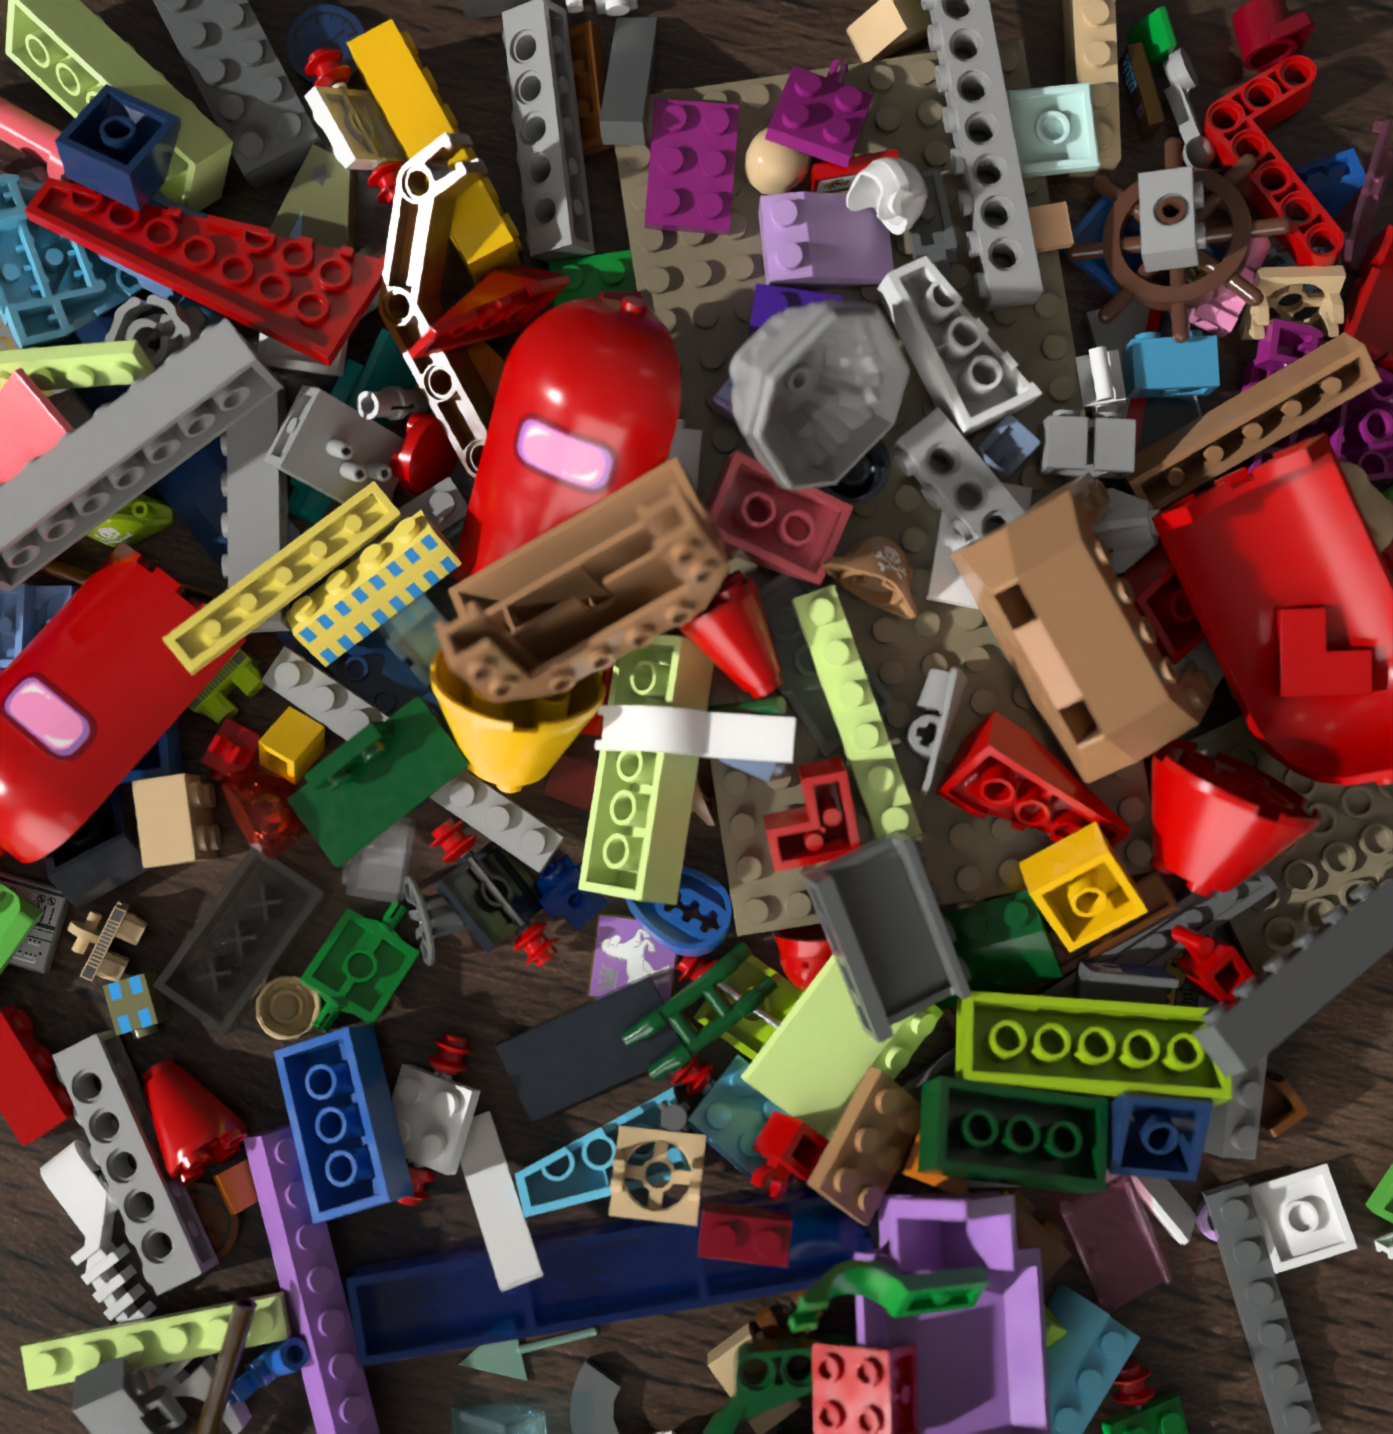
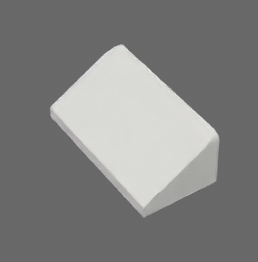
M1121 1175L1177 1242L1185 1245L1190 1241L1196 1222V1215L1167 1179Z

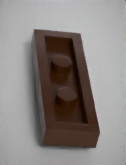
M592 21L568 29L583 157L613 147V145H603L599 120L606 79L600 26Z

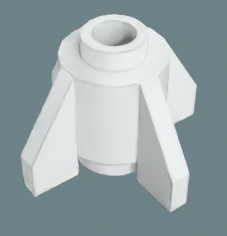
M1108 488L1106 490L1110 498L1108 503L1110 510L1092 528V531L1105 541L1109 549L1114 550L1111 553L1112 562L1110 564L1116 574L1126 573L1158 544L1159 536L1151 518L1161 512V510H1154L1148 501L1113 488Z

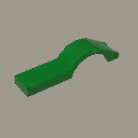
M853 1259L834 1266L804 1292L799 1300V1308L791 1316L789 1323L792 1331L815 1329L818 1324L819 1309L825 1308L829 1299L835 1295L850 1293L869 1297L882 1305L893 1318L973 1308L990 1281L983 1266L902 1276L895 1269L876 1261Z

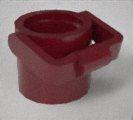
M1252 0L1240 7L1232 16V25L1244 67L1261 74L1287 57L1301 55L1315 26L1308 11H1303L1290 17L1286 0Z

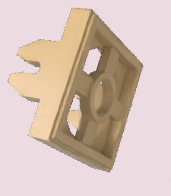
M1343 265L1327 267H1258L1253 285L1263 292L1264 301L1259 306L1246 304L1238 329L1240 339H1264L1265 328L1270 322L1269 308H1274L1278 313L1277 319L1291 321L1293 314L1301 311L1304 307L1319 308L1308 319L1291 322L1314 326L1324 332L1322 338L1324 336L1327 338L1337 337L1339 335L1338 324H1343L1344 307L1340 295L1346 278ZM1303 285H1315L1323 293H1307ZM1296 293L1302 295L1301 299L1291 306H1281L1278 304L1280 299L1288 294Z
M619 1125L617 1148L613 1159L614 1170L611 1178L609 1216L697 1226L706 1135ZM648 1142H655L653 1158L647 1160L643 1166L627 1164L628 1159L637 1148ZM668 1143L675 1145L685 1154L691 1171L675 1170L673 1164L667 1159ZM660 1161L669 1167L671 1178L667 1185L656 1188L648 1183L645 1173L651 1163ZM625 1178L638 1179L643 1182L644 1186L649 1190L648 1207L641 1205L632 1197ZM673 1184L690 1185L688 1191L679 1202L668 1208H661L664 1191L668 1190Z

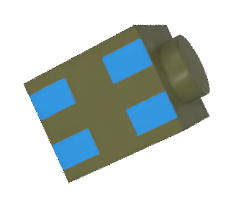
M156 970L103 986L116 1036L130 1031L133 1039L158 1032L157 1023L170 1019Z

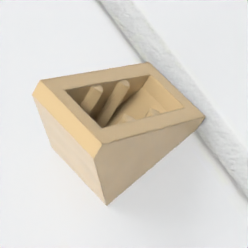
M879 0L847 28V33L862 63L881 60L927 38L928 25L932 24L930 11L923 10L921 0Z

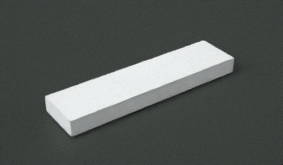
M490 1111L474 1116L460 1163L500 1290L503 1292L544 1276L492 1114Z

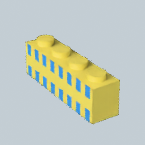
M420 510L412 517L402 520L395 530L378 543L364 549L361 555L344 569L331 574L326 582L311 594L298 599L292 608L284 614L293 635L326 667L462 563L450 542L425 513Z

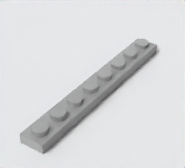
M283 647L261 680L262 683L347 741L370 722H384L390 718L388 714L290 647ZM466 769L430 796L435 802L539 873L544 870L566 837Z

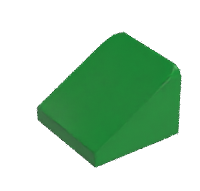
M1165 6L1153 11L1132 26L1127 32L1130 45L1139 42L1144 45L1150 66L1161 64L1168 60L1169 54L1173 52L1177 45L1168 10Z

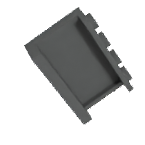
M897 830L802 874L863 1031L877 1043H881L894 1036L891 1025L945 998L957 995L965 1000L972 996L967 984L971 980L970 972L963 959L959 956L957 957L952 945L956 941L954 930L945 917L942 918L937 905L941 902L940 893L935 883L930 878L927 879L922 866L926 862L924 851L915 838L911 839Z

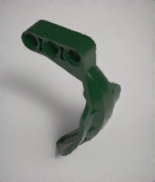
M843 1333L753 1339L743 1342L734 1353V1395L715 1413L702 1434H735L736 1427L765 1411L813 1392V1344L822 1342L858 1346L852 1337ZM805 1355L809 1358V1362L801 1370H792L787 1367L792 1357ZM759 1358L765 1361L766 1365L759 1373L751 1374L744 1371L745 1363L750 1359Z

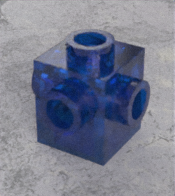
M566 854L560 860L553 861L547 865L535 883L543 894L539 902L554 919L562 915L578 931L605 907L609 901L602 893L578 889L583 860L577 865Z

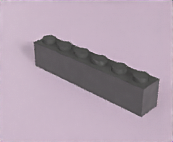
M1392 878L1376 885L1369 880L1357 887L1349 894L1353 900L1347 906L1339 904L1320 918L1324 925L1318 930L1310 928L1297 936L1291 942L1295 949L1287 955L1285 952H1281L1272 957L1262 966L1265 973L1257 980L1254 976L1246 979L1232 990L1235 998L1227 1005L1222 1001L1211 1007L1201 1016L1205 1023L1196 1029L1193 1035L1225 1077L1248 1071L1393 948Z

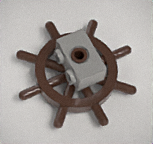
M1170 137L1164 144L1165 169L1138 173V180L1126 190L1106 175L1101 174L1095 177L1093 181L1095 190L1114 203L1104 225L1102 240L1073 244L1066 249V257L1070 261L1105 257L1108 271L1119 290L1099 310L1098 319L1101 323H1111L1133 300L1151 309L1171 311L1172 337L1176 343L1182 344L1187 342L1190 337L1189 309L1199 307L1214 300L1227 289L1251 306L1262 304L1264 301L1263 292L1240 275L1251 251L1252 238L1286 234L1292 228V221L1288 217L1251 221L1248 206L1236 187L1256 167L1257 159L1253 154L1243 155L1222 177L1207 169L1182 166L1181 141L1176 137ZM1219 206L1227 212L1232 222L1230 224L1205 227V221ZM1134 218L1140 223L1141 235L1123 238L1128 224ZM1232 241L1222 261L1206 250V244ZM1141 253L1143 264L1134 273L1128 267L1122 255ZM1198 266L1208 274L1197 281L1188 283L1187 267ZM1169 269L1170 286L1149 282L1160 270Z

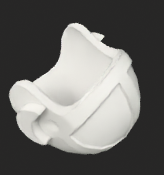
M885 157L872 161L859 172L849 189L846 202L849 210L856 212L873 207L877 211V217L882 220L886 228L893 234L899 235L911 229L924 210L928 194L925 182L913 164L901 158Z

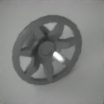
M407 875L403 883L405 906L407 907L409 903L416 906V908H408L407 915L409 920L419 921L420 926L413 932L414 941L423 961L428 966H431L435 963L433 939L463 931V922L440 893L422 897L414 878L411 875Z

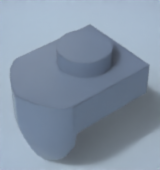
M1009 413L978 447L977 454L997 478L1008 479L1022 467L1043 442Z

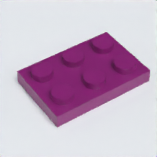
M654 98L645 229L730 235L740 104Z

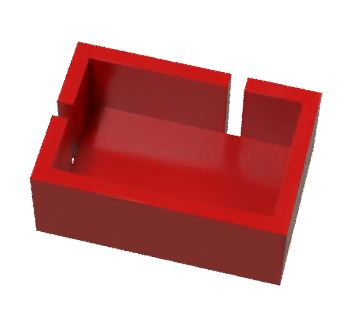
M1389 224L1370 241L1358 272L1362 276L1353 284L1344 307L1343 324H1338L1339 335L1346 332L1365 345L1375 367L1380 366L1393 374V226Z

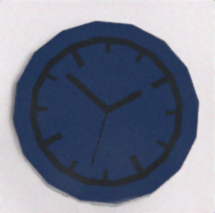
M329 4L310 7L299 14L288 28L285 41L287 59L302 81L314 85L318 77H309L305 73L309 56L314 51L323 47L338 49L343 53V59L339 65H347L352 69V75L346 84L347 86L360 76L347 42L366 32L357 17L343 7Z

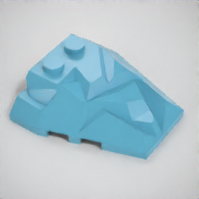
M0 174V315L5 326H9L12 336L20 349L64 340L80 328L144 290L136 277L101 260L98 253L28 219L24 210L44 183L20 180V175Z

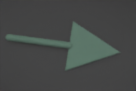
M513 1317L458 1365L528 1381L522 1356L523 1353L596 1336L599 1334L598 1327H591L520 1345Z

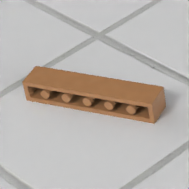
M1344 332L1135 454L1134 472L1122 480L1130 495L1150 502L1154 510L1161 509L1381 382V379L1365 345Z

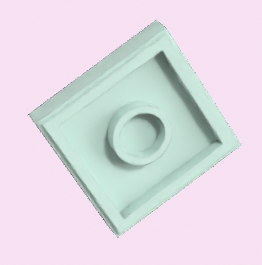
M1090 82L1006 91L1022 178L1097 171L1100 161Z

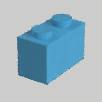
M1190 330L1188 341L1180 344L1176 343L1173 337L1161 338L1159 332H1144L1135 335V339H1131L1122 349L1126 399L1209 395L1220 386L1217 335L1203 336L1201 330Z

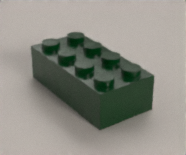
M943 1076L923 1083L918 1173L1082 1195L1106 1191L1108 1100Z

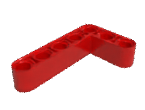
M1292 55L1211 104L1206 112L1203 136L1209 138L1216 150L1215 161L1225 173L1241 158L1240 156L1253 154L1256 157V167L1237 188L1261 219L1298 216L1304 219V221L1298 222L1291 220L1292 228L1288 233L1275 235L1298 266H1337L1344 245L1342 230L1263 133L1304 108L1310 101L1317 75V67L1314 61L1307 56ZM1289 82H1297L1300 85L1290 84ZM1260 103V104H1263V105H1265V106H1264V107H1258V106H1254L1253 104ZM1218 125H1226V126H1229L1230 128H1228V129H1222V128H1218L1217 126H1218ZM1273 185L1278 187L1279 189L1269 190L1266 189L1264 186ZM1323 247L1330 252L1319 253L1316 252L1313 248Z

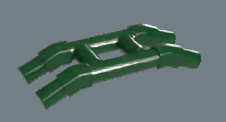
M740 942L729 953L710 966L706 972L659 1008L654 1009L651 1013L640 1019L638 1023L622 1033L624 1043L628 1047H632L659 1031L669 1022L684 1041V1043H680L666 1053L664 1057L648 1066V1073L653 1080L658 1081L667 1074L684 1066L693 1059V1056L741 1019L753 1013L778 988L776 982L771 977L765 976L732 1005L717 986L752 955L750 948L745 943ZM701 996H704L719 1016L697 1031L683 1010Z

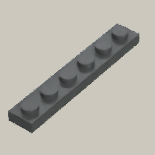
M1239 1180L1203 1191V1198L1217 1238L1218 1248L1274 1433L1310 1434L1322 1430L1248 1184L1244 1180Z

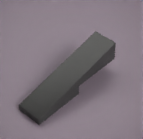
M658 17L616 18L599 120L603 145L646 144L650 89H653Z

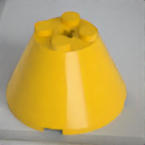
M442 647L435 653L430 668V682L460 750L470 763L466 770L483 780L496 784L499 790L506 793L519 792L523 785L535 783L547 775L601 707L606 689L602 681L603 672L600 670L580 679L571 689L556 693L550 697L492 702L450 669Z

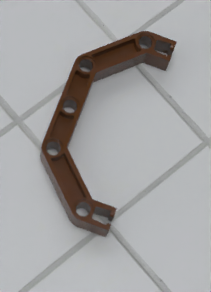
M444 133L400 169L381 282L379 311L464 468L471 476L476 478L495 404L491 394L464 346L412 359L408 354V351L430 327L446 314L439 302L456 197L489 173L480 158H475L471 162L460 161L455 165L457 170L452 172L448 167V161L461 149H469L473 146V143L468 134ZM427 176H428L429 181H430L429 190H427V187H426V178H427ZM407 299L410 303V311L407 308ZM448 374L452 380V387L448 383Z

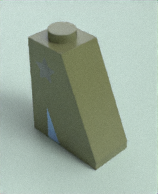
M314 144L311 146L269 229L270 233L293 239H299L300 236L313 238L315 244L340 249L341 245L355 249L358 176L354 169H345L343 164L337 160L332 146H328L326 150Z

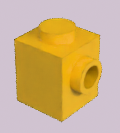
M289 706L258 741L260 765L295 785L325 750V726L309 714H302Z

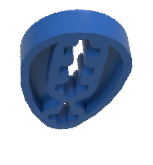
M682 866L678 896L681 897L682 906L686 910L692 911L695 907H699L702 919L710 921L713 917H717L718 930L711 928L707 933H704L700 920L692 918L687 923L685 922L686 919L682 910L674 908L671 912H667L668 908L664 903L624 898L630 912L641 927L664 947L682 956H702L714 951L723 944L732 929L733 910L727 891L717 880L695 869Z

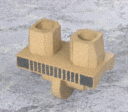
M118 900L102 931L97 929L102 915L95 911H90L85 923L71 921L68 931L77 936L72 947L74 952L84 954L89 942L95 943L80 977L92 981L95 975L116 982L120 980L130 959L108 950L114 936L137 946L147 926V922L127 911L130 905Z

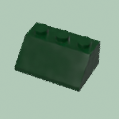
M1028 890L941 914L942 918L945 917L954 930L956 941L952 945L957 957L959 956L963 959L970 972L971 980L967 982L970 991L1008 993L1064 977L1048 921ZM952 995L935 1004L940 1010L957 1007V1000L960 997Z

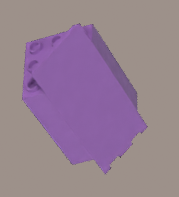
M982 1191L980 1193L962 1194V1196H956L951 1193L884 1195L878 1207L880 1249L854 1253V1259L876 1261L895 1269L902 1276L983 1266L990 1281L973 1308L893 1318L882 1305L869 1297L856 1294L858 1346L880 1348L900 1342L916 1344L919 1434H1051L1041 1248L1039 1246H1017L1014 1195L999 1194V1191Z

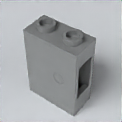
M302 385L264 462L340 504L345 503L373 481L392 502L393 492L399 482V478L392 475V469L389 464L392 456L397 451H400L404 439L375 421L366 419L367 417H361L358 411L325 391Z

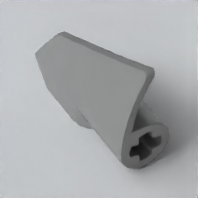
M952 667L950 673L939 669H930L917 707L933 715L919 717L909 725L905 732V743L909 751L917 757L929 761L920 794L926 796L968 682L967 675L956 667ZM928 726L933 729L931 735L935 736V739L924 747L920 744L922 737L916 736V732H921Z

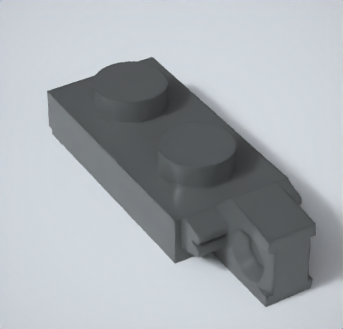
M934 167L918 171L927 187L928 198L921 215L907 232L914 261L927 256L950 284L952 283L949 265L957 262L956 252L958 246L940 167Z

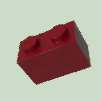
M703 1201L698 1237V1257L787 1267L792 1230L790 1211Z

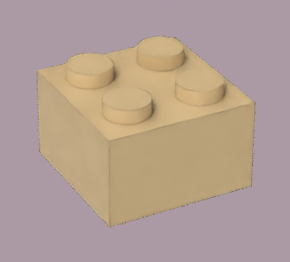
M183 773L132 781L143 868L218 859L217 850L221 849V833L218 825L213 824L211 808L216 805V796L213 784L211 782L207 783V776Z

